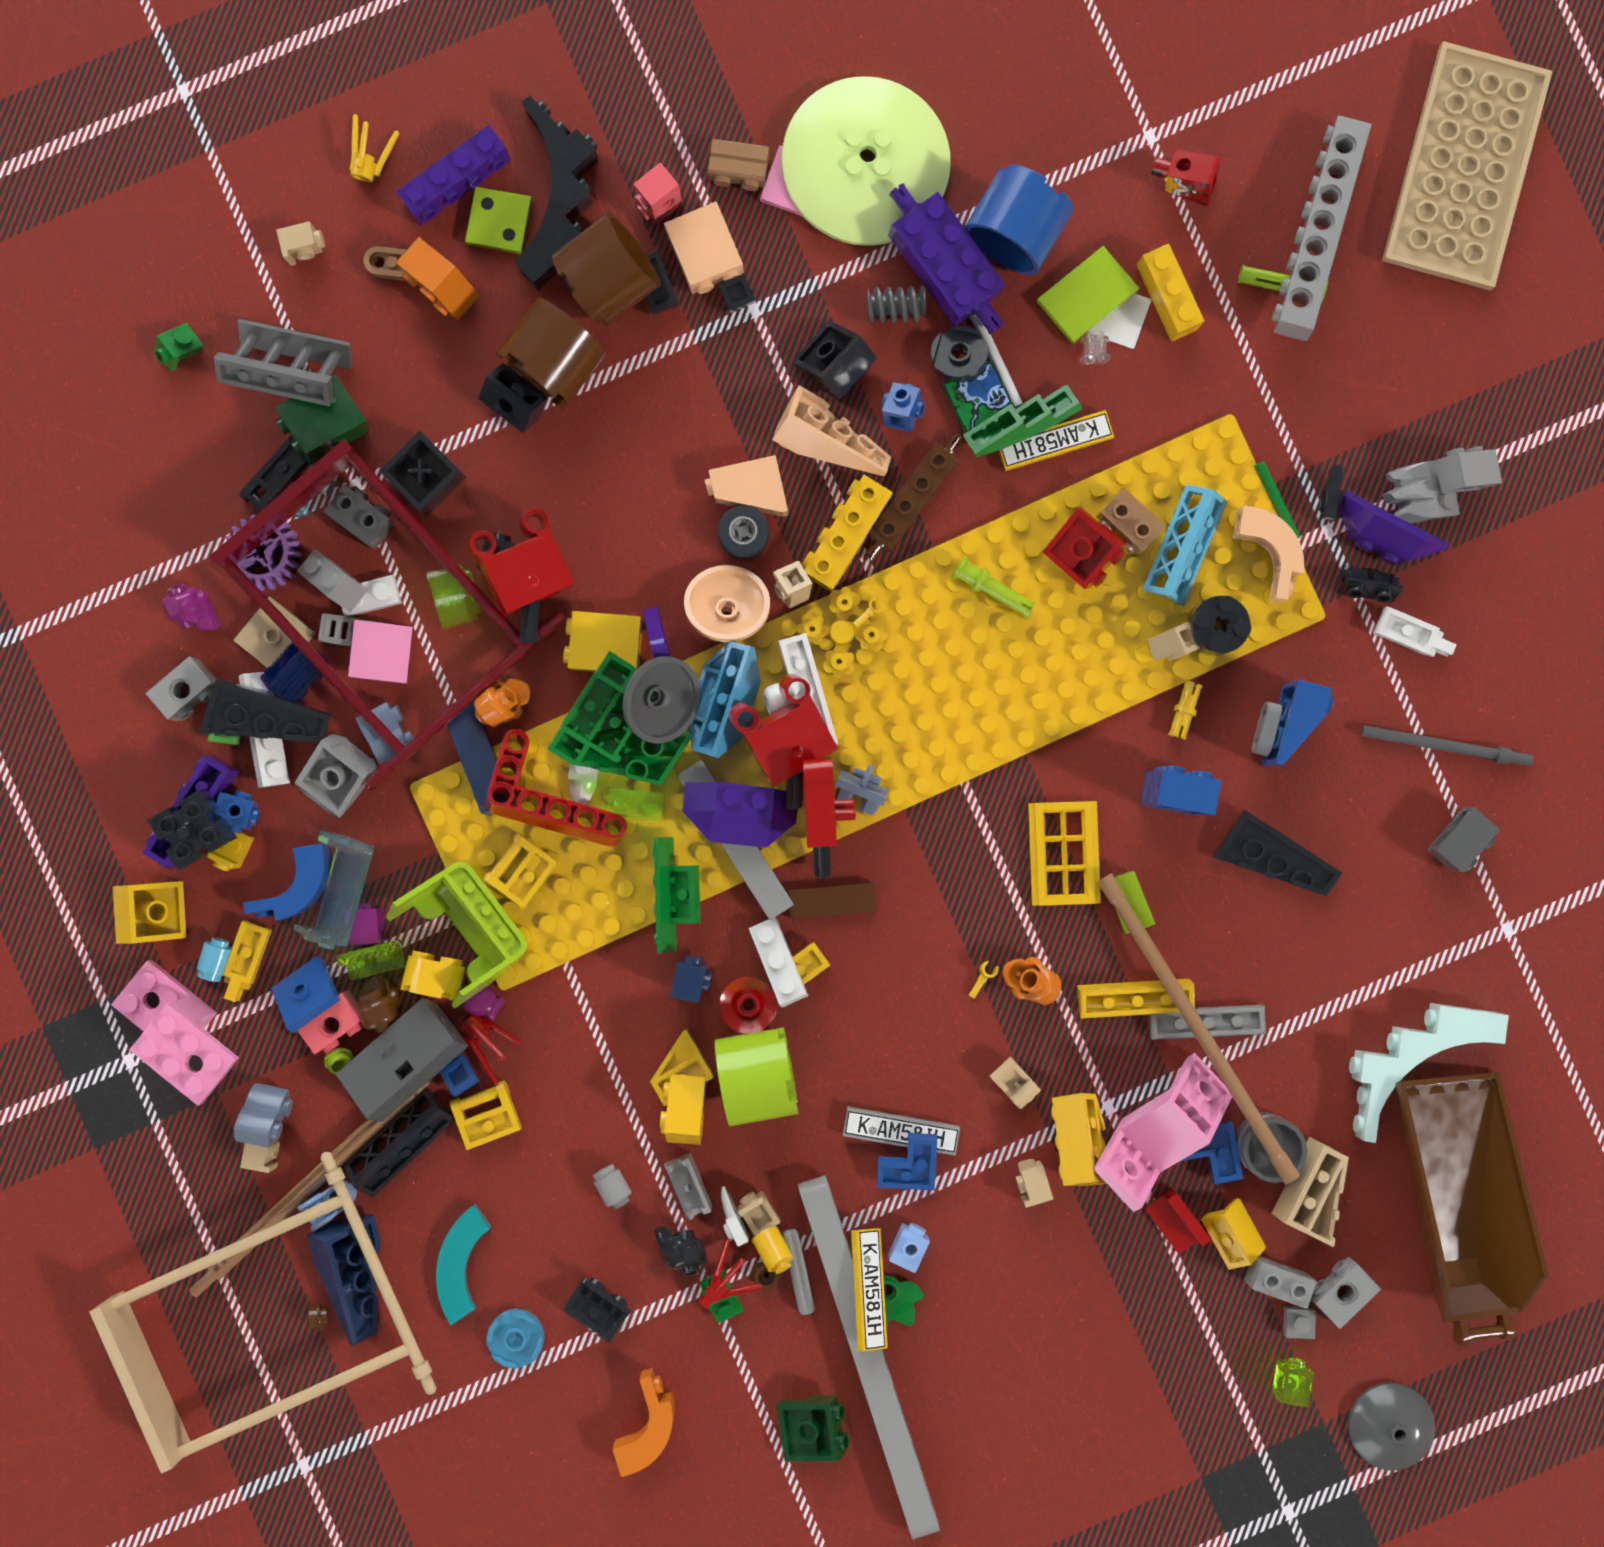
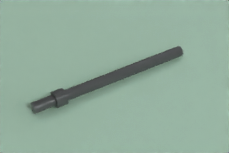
M1362 725L1360 736L1493 759L1495 763L1508 765L1509 763L1531 766L1533 763V755L1513 752L1511 748L1501 746L1490 748Z

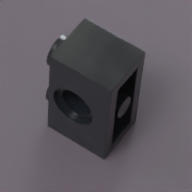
M502 363L486 376L478 399L521 433H524L539 420L548 397L506 364Z

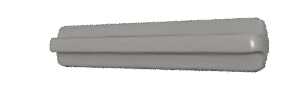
M789 1229L782 1232V1237L794 1257L790 1261V1274L798 1310L801 1315H808L815 1311L798 1231L796 1229Z

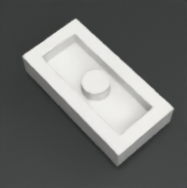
M389 575L361 583L368 591L351 612L343 607L342 609L345 617H353L402 604L395 576Z

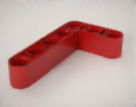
M513 729L508 731L503 738L486 796L485 805L489 812L497 816L611 847L617 845L627 830L626 820L621 815L518 786L529 747V738L522 730ZM516 742L522 749L513 750L508 746V743ZM502 768H509L515 775L505 776L500 770ZM502 794L506 797L507 801L498 803L493 799V795ZM530 802L534 805L535 810L527 811L523 809L521 803ZM558 810L562 813L563 818L555 819L550 815L549 811ZM581 817L586 818L590 821L591 826L583 827L578 823L577 819ZM611 825L616 827L619 834L612 835L608 833L605 826Z

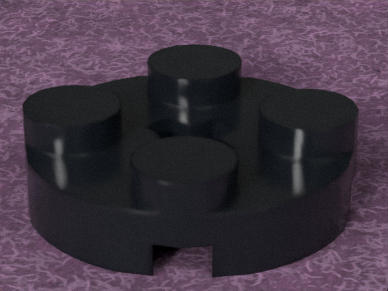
M963 325L953 326L942 335L940 333L934 339L931 347V360L934 371L938 376L952 382L975 381L984 370L988 361L986 341L981 338V334L976 329ZM959 349H963L966 356L957 359L952 353H957Z

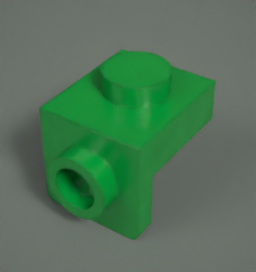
M185 323L157 335L154 354L158 362L165 365L172 372L176 370L179 361L201 352L203 344L188 324Z
M723 1270V1271L721 1272V1275H720V1279H721V1280H722V1279L724 1278V1276L727 1274L726 1270ZM714 1275L700 1282L703 1296L706 1294L705 1290L710 1286ZM729 1281V1282L726 1284V1286H727L729 1289H733V1287H732V1285H731V1283H730V1281ZM737 1295L725 1299L722 1298L718 1303L714 1301L709 1306L718 1323L744 1311L742 1302Z

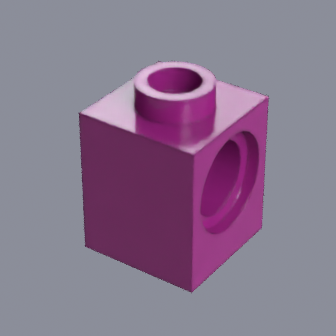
M374 903L356 904L357 909L348 911L350 945L375 944L386 941L383 907L374 908Z

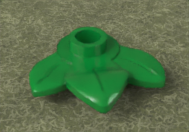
M884 1275V1286L890 1285L893 1288L890 1293H884L886 1326L891 1319L901 1324L912 1326L915 1320L913 1303L924 1297L921 1289L914 1282L898 1281L891 1275Z

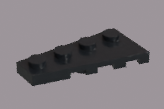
M217 678L199 734H222L235 737L249 736L263 739L277 738L320 743L325 738L332 714Z
M1245 809L1212 856L1215 859L1235 864L1247 870L1282 880L1324 896L1328 895L1342 875L1340 870Z

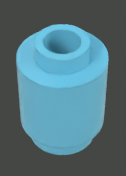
M212 938L211 942H204L196 967L199 970L197 974L199 978L220 982L221 977L224 976L223 973L232 950L228 946V941Z

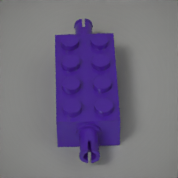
M900 184L898 186L899 189L897 187L894 188L889 196L904 215L891 225L888 234L889 238L953 326L959 325L971 315L976 314L989 335L995 332V329L998 330L1004 325V322L990 305V302L998 297L1004 289V282L939 192L924 202L917 204L905 187V184Z

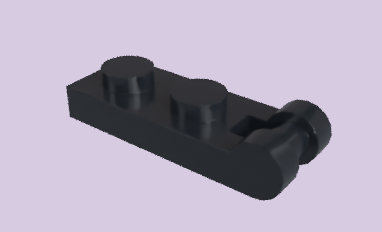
M291 436L239 494L245 502H250L254 505V510L257 513L261 512L276 499L308 465L304 456L298 458L291 447L290 442L293 441ZM261 487L267 491L262 497L257 494Z

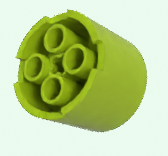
M784 1027L715 1039L719 1083L729 1126L799 1114L796 1104L798 1101L792 1064L787 1048L788 1043Z

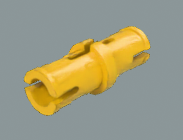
M1184 681L1179 703L1173 709L1176 713L1168 736H1175L1177 739L1186 740L1191 719L1197 713L1195 706L1202 685H1194V682Z

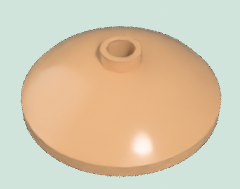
M721 565L701 572L690 582L685 592L684 610L689 623L701 635L715 641L735 642L754 635L762 628L769 615L770 597L765 584L751 571L738 566ZM730 612L731 615H724L722 613Z

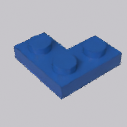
M1230 1120L1220 1122L1209 1145L1181 1161L1208 1156L1212 1182L1214 1184L1243 1179L1233 1122Z
M908 1133L907 1158L879 1156L877 1187L935 1191L937 1134Z

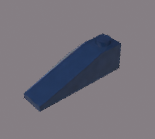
M374 1215L360 1216L377 1254V1251H380L381 1241ZM348 1219L330 1222L307 1235L314 1264L349 1344L355 1346L377 1332L378 1297L375 1295L376 1281Z

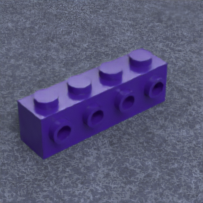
M488 125L396 192L421 226L426 221L434 218L444 208L456 202L469 190L477 187L491 174L502 169L511 161V158L502 141L491 126Z
M205 755L195 765L194 773L188 782L181 787L178 797L171 807L176 806L178 810H181L182 808L178 802L206 788L214 801L217 802L219 792L227 793L240 771L217 756ZM153 832L148 838L147 845L142 853L165 868L175 867L166 850L172 847L167 838L159 840Z

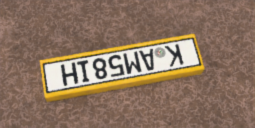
M1104 410L1055 425L1031 438L998 451L1006 472L1114 438L1107 412Z
M881 1228L851 1230L858 1351L887 1348Z

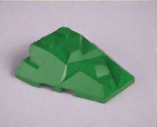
M609 651L563 720L547 750L572 765L589 767L601 772H610L625 776L626 778L662 786L692 736L686 730L669 742L650 743L637 737L630 730L624 718L623 697L626 686L637 669Z

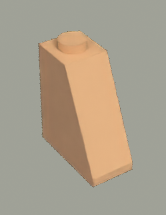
M776 455L709 470L710 478L705 479L708 496L714 495L716 503L733 507L747 505L756 508L762 513L781 517L788 516Z

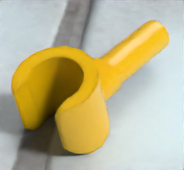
M878 597L871 598L868 608L852 623L853 627L857 629L872 615L883 613L886 604L880 610H874L872 603Z
M989 961L982 963L979 967L980 976L969 993V996L974 999L987 979L993 978L998 974V966L994 968L991 975L985 972V966Z

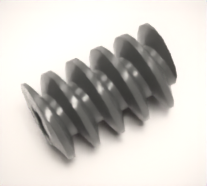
M901 286L897 287L895 295H893L891 287H886L884 295L881 294L879 287L874 288L872 295H870L867 289V314L870 324H873L876 316H879L881 324L885 323L887 315H890L893 324L896 323L898 315H901L904 323H907L910 315H913L915 323L919 322L921 315L925 317V286H920L918 294L915 293L913 286H909L906 295Z

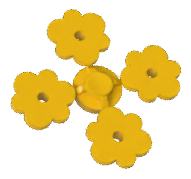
M843 587L841 591L834 590L830 593L829 598L832 603L829 609L833 613L837 612L838 618L841 619L835 621L830 629L826 624H823L824 619L822 616L814 617L812 614L803 615L801 624L796 626V631L800 635L807 634L809 644H821L822 638L828 634L831 640L838 644L833 651L825 653L826 661L823 664L824 671L833 673L835 678H841L843 674L850 675L854 671V664L852 663L854 655L851 652L847 653V649L842 646L850 643L854 635L858 641H861L860 647L862 649L870 648L875 652L881 650L883 642L888 638V634L884 631V624L880 620H875L872 623L866 620L862 627L856 629V631L853 625L846 620L851 614L855 615L858 613L859 607L857 605L861 601L859 593L851 592L849 587ZM842 601H847V604L843 605ZM811 627L815 628L814 632L810 631ZM869 633H873L874 637H870ZM838 659H840V660L842 661V663H841V664H837L836 661H837Z

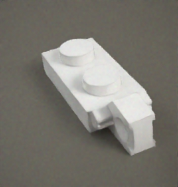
M1387 606L1383 608L1373 631V634L1425 656L1434 657L1435 653L1448 657V655L1453 654L1457 645L1442 639L1444 633L1439 631L1440 628Z

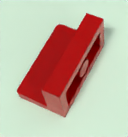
M1171 1187L1145 1206L1146 1212L1177 1253L1181 1254L1197 1241L1203 1247L1212 1240Z

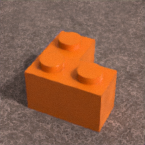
M420 237L396 262L404 271L401 276L412 287L415 288L417 284L422 287L419 291L433 303L434 308L443 316L449 313L458 321L480 296L456 266Z

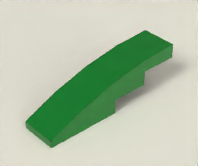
M1066 384L1044 399L1038 394L1016 409L1012 404L1008 405L963 436L976 457L1031 438L1082 410V407Z

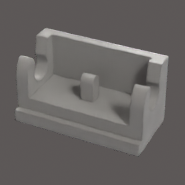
M691 1152L664 1163L687 1219L692 1220L699 1213L705 1215L711 1212L713 1204Z

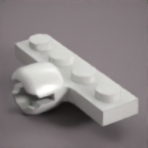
M804 633L778 641L787 675L796 674L809 683L811 689L810 696L835 743L838 744L807 634ZM794 682L790 685L789 695L793 696L799 692V682ZM779 683L765 688L764 701L769 715L792 703L780 694Z

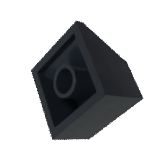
M829 320L794 358L792 363L824 392L840 400L850 391L854 383L868 371L877 357L860 335Z

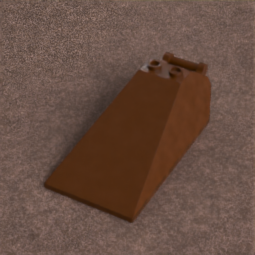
M1496 1072L1397 1082L1396 1089L1425 1259L1432 1291L1443 1323L1453 1322V1338L1456 1344L1460 1346L1468 1345L1474 1340L1495 1337L1501 1339L1513 1338L1514 1327L1510 1314L1524 1312L1544 1279L1550 1277L1500 1074ZM1496 1316L1497 1318L1496 1325L1469 1328L1467 1321L1468 1319Z

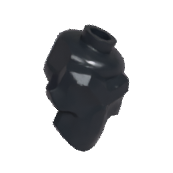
M660 1226L654 1228L655 1239L662 1254V1261L667 1268L682 1272L683 1276H690L700 1272L699 1267L706 1263L707 1254L703 1240L695 1237L694 1230H684L672 1235L669 1227Z

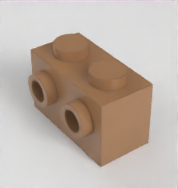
M1125 488L1096 516L1102 526L1106 525L1127 543L1123 548L1130 554L1134 552L1137 556L1166 527Z

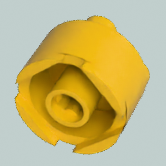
M413 950L412 956L408 955L400 990L436 998H448L453 1001L461 989L466 968L462 966L463 961L442 956L440 961H435L434 954Z

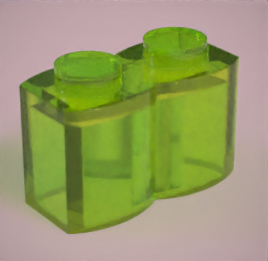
M458 564V565L460 566V568H461V569L470 577V579L473 581L472 574H471L469 568H468V569H464V566H463V565ZM446 568L427 573L442 628L449 629L479 620L478 613L482 612L480 605Z

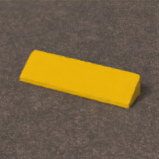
M1177 979L1195 1008L1194 983L1190 979ZM1160 980L1077 985L1080 1018L1180 1013Z

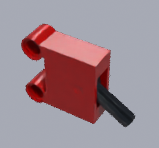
M539 508L528 510L520 521L521 532L524 536L531 538L530 540L494 555L493 552L496 549L495 537L490 532L481 530L472 535L467 547L469 555L477 560L503 617L522 609L520 642L533 644L537 641L540 601L565 591L575 584L548 527V515ZM530 517L539 519L541 529L534 530L530 528L527 519ZM479 539L485 540L489 544V551L479 552L475 548L474 542Z
M788 674L780 680L779 691L784 698L792 703L761 721L758 712L746 703H737L731 707L728 718L730 723L741 732L766 780L773 787L786 780L785 806L788 809L795 810L802 808L803 760L822 759L839 748L810 696L811 689L809 683L796 674ZM794 682H799V692L793 696L789 695L790 685ZM749 711V721L745 724H738L739 714Z
M831 757L803 760L807 848L813 847L814 875L820 877V879H825L831 875L830 847L837 846L836 821L856 819L854 799L835 800L833 758Z

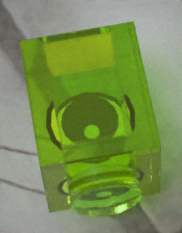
M1289 1357L1287 1361L1277 1359L1272 1394L1279 1403L1308 1408L1314 1373L1305 1364V1361L1292 1357Z

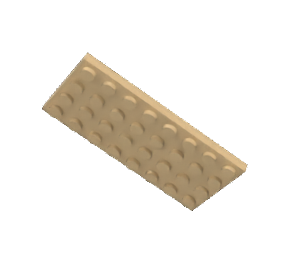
M1442 42L1438 49L1384 250L1383 262L1490 291L1495 288L1553 71L1456 44Z

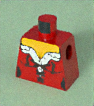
M1178 149L1175 151L1172 161L1156 157L1151 175L1166 179L1165 191L1167 193L1208 207L1217 182L1221 158Z

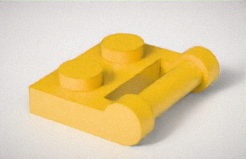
M516 832L510 847L491 872L488 871L483 879L524 909L559 861L532 843L524 835ZM522 848L527 850L529 853L507 883L503 882L500 878Z
M505 1080L500 1081L493 1088L463 1099L458 1097L450 1100V1106L466 1150L522 1129ZM498 1097L500 1098L501 1106L469 1118L466 1117L465 1110Z

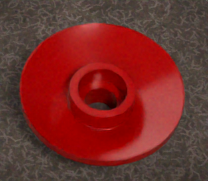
M747 976L735 979L727 985L720 998V1013L724 1022L731 1029L742 1034L764 1030L769 1026L776 1014L777 1001L772 988L766 982L756 977ZM751 999L754 1002L753 1008L746 1009L743 1006L744 1000Z

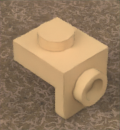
M1011 1057L990 1075L992 1080L1019 1109H1022L1027 1103L1031 1102L1040 1092V1088Z
M763 1191L758 1194L751 1192L740 1200L741 1204L738 1206L737 1212L740 1217L743 1216L755 1236L761 1231L780 1223V1218Z

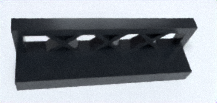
M426 1087L423 1089L422 1092L343 1164L355 1189L373 1198L455 1121L452 1111L439 1104L430 1088ZM428 1100L430 1106L422 1114H418L420 1105ZM404 1120H408L406 1129L402 1133L397 1134L399 1125ZM383 1140H387L385 1149L380 1153H376L378 1145ZM363 1159H366L364 1168L357 1174L354 1167Z

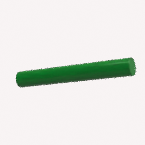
M1265 462L1258 463L1254 467L1278 517L1291 527L1298 539L1301 538Z

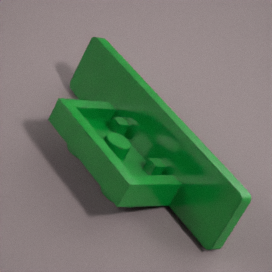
M673 837L654 838L652 855L655 870L653 876V885L655 887L654 914L656 916L655 943L657 945V953H669L677 950L676 923H701L699 865L674 866Z

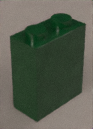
M337 375L332 376L333 401L330 406L291 398L275 407L279 417L275 419L276 424L283 435L289 433L293 439L290 445L298 458L304 456L309 465L324 457L343 439L350 443L369 432L366 419Z

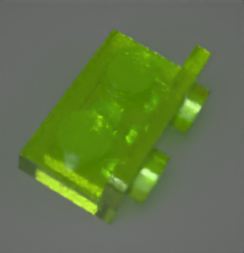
M604 788L603 800H606V811L619 814L624 819L656 822L663 820L665 793Z
M400 939L336 955L338 966H347L350 980L406 967Z

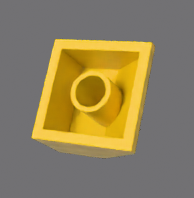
M183 881L113 886L116 944L187 938Z

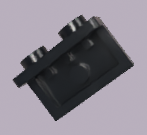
M592 1277L589 1280L584 1278L580 1281L561 1311L605 1342L610 1343L632 1310L627 1307L628 1302L621 1296L614 1294L612 1297L603 1290L605 1286Z

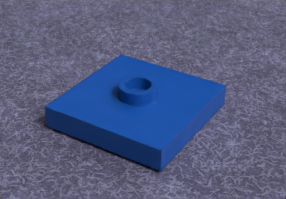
M318 955L271 988L286 1028L291 1033H295L340 1001L324 959Z

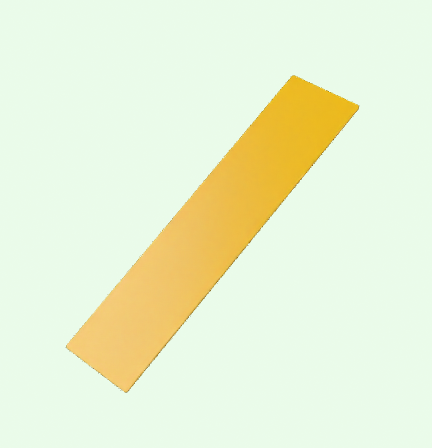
M1226 415L847 586L851 592L859 593L861 601L857 605L859 607L858 613L855 615L851 614L846 620L852 624L868 608L871 598L878 597L872 603L873 609L880 610L886 604L885 610L879 615H872L867 620L871 621V623L875 620L882 621L888 638L883 642L881 650L876 652L870 648L862 649L860 647L861 641H858L855 635L850 643L842 645L847 649V653L851 652L854 655L852 662L854 664V671L850 675L843 674L841 678H835L833 673H827L823 669V664L826 661L825 653L833 651L838 646V644L831 640L830 635L828 634L822 638V642L819 645L810 644L838 740L836 745L839 749L826 757L833 758L834 795H836L837 787L835 785L841 770L849 774L853 773L855 767L866 771L868 764L874 766L871 774L881 778L879 786L889 790L884 805H880L874 815L862 812L860 806L864 798L853 794L851 799L855 801L856 819L836 821L837 840L1325 618L1324 609L1305 568L1303 574L1291 577V580H1294V590L1291 597H1288V600L1282 603L1269 602L1273 577V563L1270 555L1257 543L1233 539L1236 513L1241 507H1256L1277 515L1254 467L1257 464L1233 415ZM1187 484L1215 490L1227 501V504L1184 606L1174 604L1165 596L1146 592L1143 590V587ZM1125 488L1166 527L1138 556L1134 552L1130 554L1125 551V556L1118 564L1114 566L1111 563L1104 571L1108 576L1097 588L1093 585L1091 588L1084 589L1042 552L1078 507H1082L1094 519L1100 522L1096 516ZM1192 494L1188 504L1190 510L1199 505L1202 496ZM1189 520L1179 525L1177 530L1179 536L1188 531L1190 526ZM1178 546L1169 550L1166 556L1168 562L1177 557L1179 553ZM966 556L968 562L982 570H989V573H991L990 577L1030 601L1035 602L1034 608L1030 610L1032 611L1030 615L1024 618V616L982 591L979 593L977 591L974 592L970 585L960 579H952L951 576L961 559ZM1166 572L1157 578L1154 586L1164 588L1168 579ZM830 595L765 623L754 635L744 640L735 641L755 648L761 684L753 708L758 712L760 721L769 716L764 701L765 688L779 683L787 675L778 641L800 635L796 631V626L801 624V618L805 614H812L814 617L822 616L824 619L823 624H826L829 629L835 621L841 620L838 618L837 612L833 613L829 609L832 603L829 598ZM1231 596L1239 601L1249 614L1251 632L1246 641L1232 652L1221 656H1210L1195 650L1170 662L1167 657L1156 661L1150 653L1148 639L1187 623L1190 611L1196 605L1211 597ZM842 601V604L846 605L847 601ZM1216 622V625L1213 627L1217 631L1222 626L1220 622ZM811 627L810 631L814 632L815 628ZM869 633V636L874 637V634ZM723 642L684 660L693 669L698 681L704 664L724 648L727 642ZM838 659V660L836 661L837 664H841V663H842V661H841L840 659ZM568 713L525 732L529 738V747L518 786L573 801L568 779L570 763L547 750ZM743 737L719 758L692 750L693 742L691 739L662 786L626 778L625 776L610 772L599 771L595 792L586 805L619 814L627 823V830L623 838L617 845L612 847L494 814L491 816L481 814L461 761L413 782L410 785V790L445 868L457 862L470 865L527 941V949L523 956L496 979L498 987L501 990H507L656 922L654 914L655 887L653 885L655 870L652 855L654 838L673 837L674 866L699 865L700 902L745 882L722 844L709 842L682 812L685 786L678 777L680 773L702 760L715 782L775 788L786 791V780L773 787L766 780ZM516 742L508 743V746L513 750L522 749ZM502 743L492 747L496 758H498ZM509 768L501 769L502 774L505 776L515 775ZM804 778L802 808L797 810L796 824L767 848L758 847L771 869L813 851V847L807 848ZM521 803L523 809L527 811L535 810L532 803ZM549 811L550 815L553 818H563V815L560 811ZM582 817L577 819L581 826H591L588 819ZM611 825L605 826L608 833L612 835L619 834L616 827ZM516 832L524 835L532 843L559 861L524 909L483 879L488 871L491 872L510 847ZM522 848L500 878L503 882H508L529 853L527 850Z

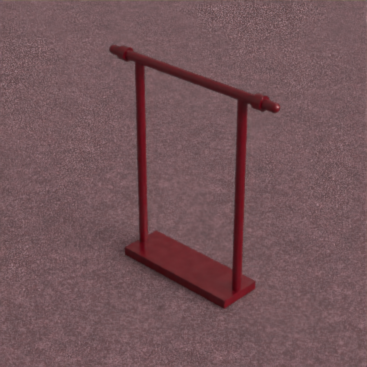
M344 439L209 556L218 566L228 572L395 752L396 755L388 762H382L376 768L377 772L365 782L367 790H374L384 780L389 781L396 774V769L542 639L546 641L553 634L552 630L564 620V615L561 612H556L545 622L541 621L538 624L536 643L520 642V632L506 617H503L501 611ZM351 465L517 646L406 746L397 739L237 566L241 560Z

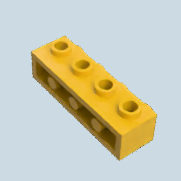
M863 475L860 481L857 479L853 481L847 491V494L850 495L845 505L842 503L838 505L832 515V518L835 519L830 529L827 527L823 529L817 539V542L820 543L815 553L810 551L802 563L810 580L830 592L834 591L869 535V532L892 498L893 492L866 475Z

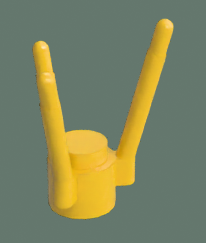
M354 114L352 121L350 176L360 181L373 182L374 176L380 177L382 167L399 136V132L394 131L380 159L375 164V158L365 154L369 127L367 121L363 122L358 153V115Z

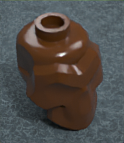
M377 975L372 977L361 990L363 995L358 997L360 1003L357 1014L366 1030L376 1029L377 1033L387 1030L393 1024L392 1021L398 1016V1009L401 1004L398 990L390 988L389 980L385 976Z

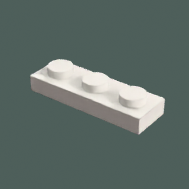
M774 917L771 920L768 919L749 928L779 1005L783 1008L807 997L808 993L777 919Z

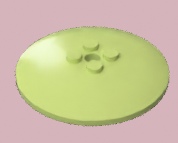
M846 78L826 85L816 91L794 114L784 138L782 171L787 191L793 203L813 227L833 239L853 245L872 246L892 242L888 236L891 225L904 215L889 196L894 188L897 187L899 189L898 186L904 183L918 204L924 202L937 192L943 197L950 175L949 144L943 126L934 111L921 97L910 89L882 78ZM863 150H870L874 153L875 159L871 162H865L861 159L860 153Z

